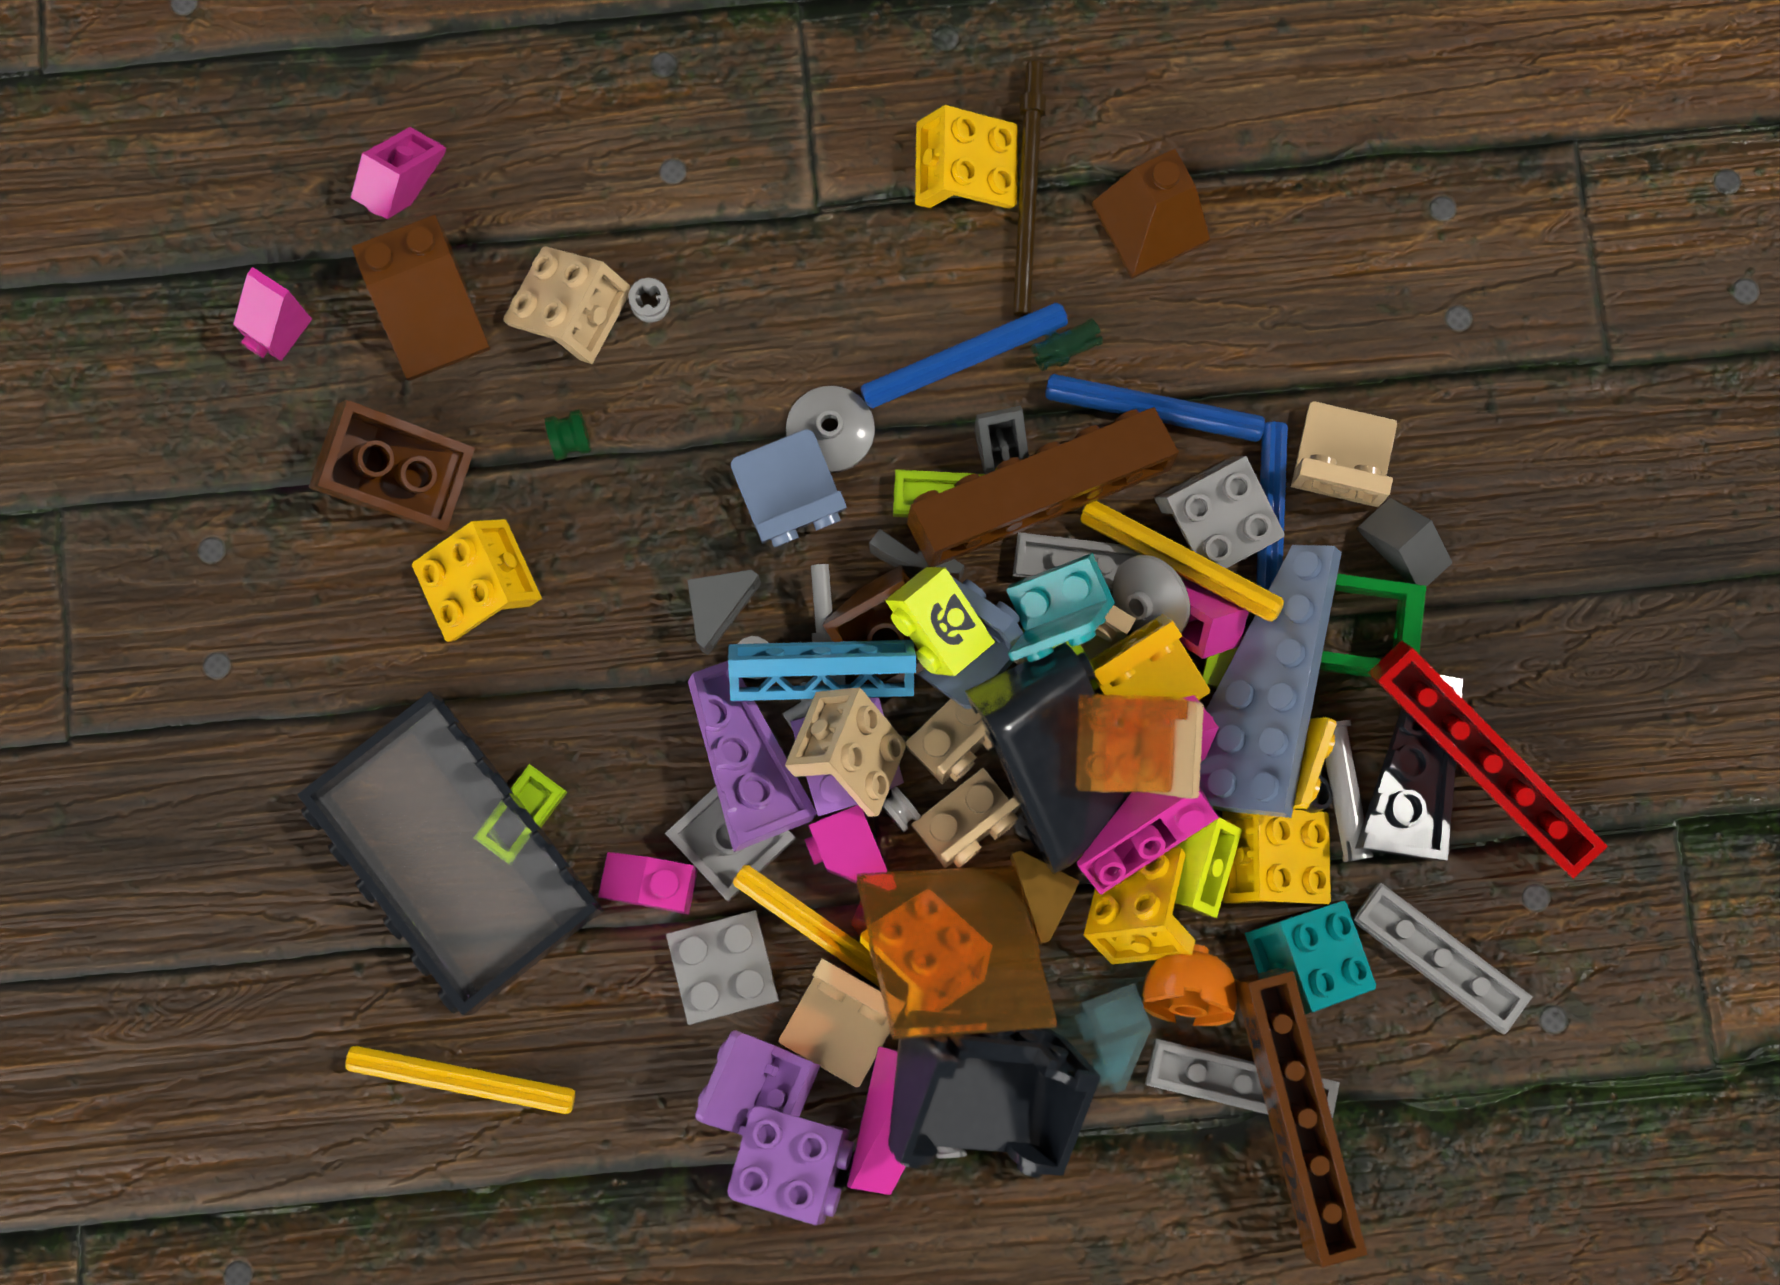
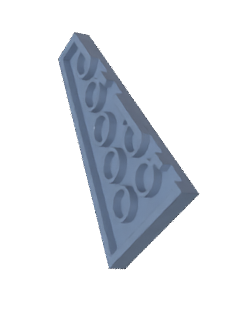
M1291 546L1268 590L1283 598L1284 605L1281 613L1273 622H1268L1255 615L1206 709L1219 728L1206 759L1201 762L1199 786L1212 808L1216 811L1292 817L1342 553L1335 546Z

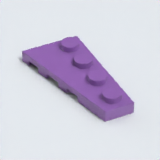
M728 661L692 673L688 684L733 851H739L812 821L817 812L798 778L794 777L785 767L787 758L755 701H730ZM739 678V687H746L743 679Z

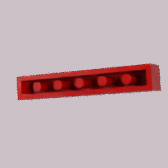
M1400 641L1368 672L1570 877L1574 879L1608 847L1411 646Z

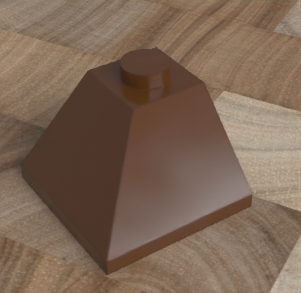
M1176 148L1136 166L1092 202L1094 210L1131 279L1210 242L1196 185Z
M901 565L861 587L823 622V627L833 642L911 640L909 636H905L896 628L891 619L893 611L885 601L910 580ZM914 644L915 653H916V652L918 651V648H917L916 645ZM917 656L916 673H914V675L925 669L919 662ZM904 673L875 674L883 683H901L904 681ZM867 680L864 684H873V683H872L871 681Z

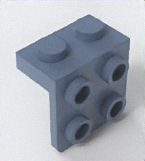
M802 430L737 456L731 462V469L762 544L771 541L775 548L798 539L799 536L796 530L814 524L817 531L841 521L838 513L845 511L847 506L841 491H837L815 434L811 430Z
M952 577L995 643L956 676L934 674L926 669L917 673V675L963 708L972 709L965 691L1007 670L1013 662L1008 652L1023 632L1018 625L1020 617L1008 605L999 602L995 606L985 599L987 597L986 594L975 583L968 579L961 583Z

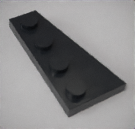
M1440 675L1462 697L1463 679ZM1401 708L1355 849L1432 861H1448L1456 762L1403 708Z

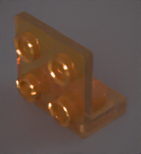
M1079 694L1076 788L1080 791L1170 792L1172 789L1174 720H1188V700L1174 696Z

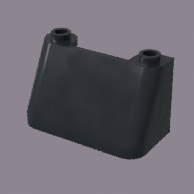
M1066 642L1054 647V651L1044 658L1033 662L1025 661L965 691L974 713H979L982 716L981 720L986 729L987 738L995 747L1016 798L1021 803L1020 807L1024 814L1022 817L1026 824L1024 828L1030 842L1053 874L1071 866L1084 854L1132 793V791L1099 792L1090 790L1095 693L1090 680L1096 678L1087 656L1083 652L1076 655Z
M910 1013L906 1016L899 1035L888 1141L889 1149L900 1164L909 1168H920L922 1165L933 1163L937 1153L936 1147L1007 1152L1012 1160L1016 1162L1017 1169L1028 1176L1041 1177L1043 1174L1063 1176L1101 1075L1066 1038L1047 1028Z

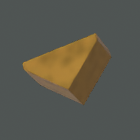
M1022 851L1012 853L1010 859L1038 945L1047 943L1051 940L1080 881L1061 871L1053 874L1046 863Z

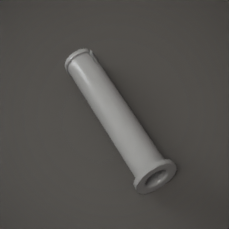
M1350 720L1337 721L1333 733L1335 735V744L1332 752L1325 759L1343 852V862L1373 857L1371 851L1355 849L1365 819L1347 727L1351 726Z

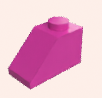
M412 127L399 132L362 153L351 198L366 206L371 213L389 219L413 203L445 155L446 147Z
M252 267L245 279L233 325L244 336L241 343L261 358H264L269 353L282 361L312 318L289 290Z
M1182 580L1190 600L1189 621L1181 633L1183 637L1179 638L1182 645L1202 659L1239 647L1249 611L1194 582Z
M859 805L809 825L813 836L804 840L815 865L824 862L827 872L882 895L890 896L896 893L863 809Z
M607 852L598 897L689 915L698 869L693 865L657 858Z

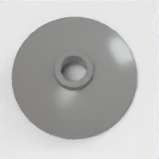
M838 386L818 387L802 395L791 408L786 423V436L805 429L811 430L815 434L830 473L848 470L862 461L872 446L875 434L873 415L865 401L853 391ZM828 418L835 419L838 422V427L831 432L825 431L821 427L823 421Z
M1150 555L1134 556L1119 566L1113 580V597L1116 607L1136 618L1131 630L1135 632L1163 614L1173 620L1180 633H1182L1190 617V600L1187 589L1177 572L1163 560Z

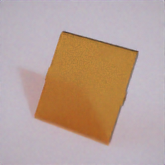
M1013 866L857 873V886L870 939V957L873 968L877 971L889 1029L893 1039L1056 1027V1016L1039 957L1038 941L1034 929L1031 928L1017 873Z

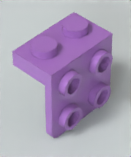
M734 1030L721 1045L717 1055V1064L710 1081L700 1093L696 1120L743 1136L750 1111L756 1106L766 1107L799 1117L821 1065L776 1045Z
M762 1106L754 1107L748 1117L729 1183V1197L734 1201L810 1224L819 1225L825 1223L826 1216L833 1217L839 1203L841 1189L835 1187L839 1169L847 1170L853 1153L854 1142L848 1141L850 1130L835 1125L820 1124Z

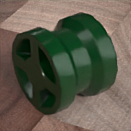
M580 409L570 411L569 415L559 419L555 416L544 418L549 442L556 461L566 459L568 453L578 451L585 454L592 451Z

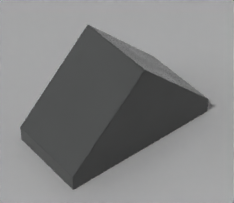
M1021 406L976 415L974 432L984 474L995 471V468L1000 463L1010 458L1018 457L1019 460H1023L1029 457Z
M1389 498L1356 528L1407 583L1425 585L1427 587L1453 563L1432 520L1392 498Z
M746 570L687 580L696 641L700 650L705 654H710L761 585L759 575L754 571Z

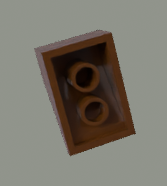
M436 215L351 246L366 287L408 381L491 350L447 235Z
M345 400L336 405L308 488L359 506L447 532L475 447L355 402Z

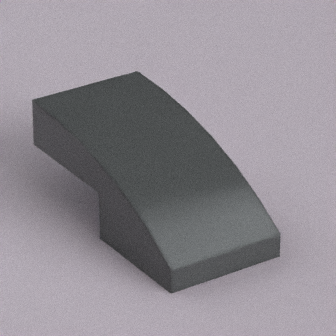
M881 529L878 530L869 542L871 554L894 567L901 565L905 572L917 575L925 567H929L921 550L915 554ZM955 559L936 566L946 567L950 575L958 581L964 575V565Z

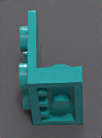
M1093 553L1009 585L1006 591L1025 630L1008 652L1011 661L1026 657L1028 662H1033L1051 654L1054 651L1053 646L1067 641L1070 646H1076L1096 636L1095 630L1106 621L1105 616L1115 601Z
M1345 901L1245 933L1258 973L1276 968L1294 971L1305 1014L1376 989L1373 974L1354 921L1352 920L1349 907Z

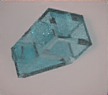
M1135 983L1078 1003L1082 1013L1075 1015V1020L1084 1042L1092 1039L1098 1054V1058L1091 1061L1093 1068L1101 1075L1099 1083L1101 1087L1109 1084L1111 1091L1114 1093L1125 1090L1152 1028Z

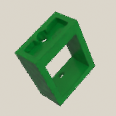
M1337 574L1334 591L1398 599L1393 648L1400 641H1403L1418 654L1420 653L1426 595L1425 585ZM1323 651L1319 670L1373 678L1368 672L1382 659Z

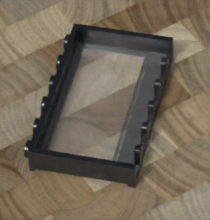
M431 691L297 794L305 805L301 809L305 819L317 831L320 829L325 831L332 841L328 845L332 855L342 866L350 865L359 877L355 882L359 891L370 903L378 902L387 914L383 918V922L388 930L398 940H401L403 937L414 950L410 955L411 960L423 975L428 977L432 974L442 988L438 991V996L454 1014L458 1011L462 1016L475 1014L478 1009L584 925L604 912L594 896L542 828L536 824L532 815L519 798L514 795L509 785L441 696Z

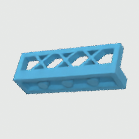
M912 640L729 644L730 701L813 699L815 693L819 691L858 687L868 697L914 696V673H916L914 643ZM904 673V683H883L875 674ZM829 675L859 676L851 684L839 685ZM783 676L814 677L805 686H793ZM768 677L759 687H739V678ZM867 680H869V681H871L873 684H864V683H865ZM821 681H823V682H824L825 684H827V685H818V684H819ZM775 682H777L780 686H772V685H773Z

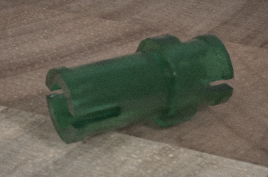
M1090 318L1086 322L1060 334L1056 331L1046 334L1044 341L1031 345L1032 353H1038L1037 356L1033 357L1041 371H1045L1053 365L1062 367L1069 364V358L1096 346H1101L1103 344V337L1101 335L1096 337L1095 335L1101 333L1100 328L1095 320Z

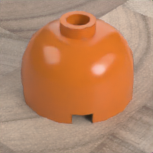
M1194 944L1192 955L1177 954L1159 958L1154 962L1146 975L1142 994V1008L1153 1017L1176 1023L1175 1014L1185 1017H1196L1193 1026H1219L1233 1021L1235 1010L1237 1009L1235 979L1230 968L1221 959L1209 954L1207 947Z

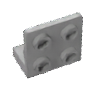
M1232 456L1154 497L1161 513L1173 514L1190 550L1224 568L1232 566L1284 537L1280 523L1247 456Z

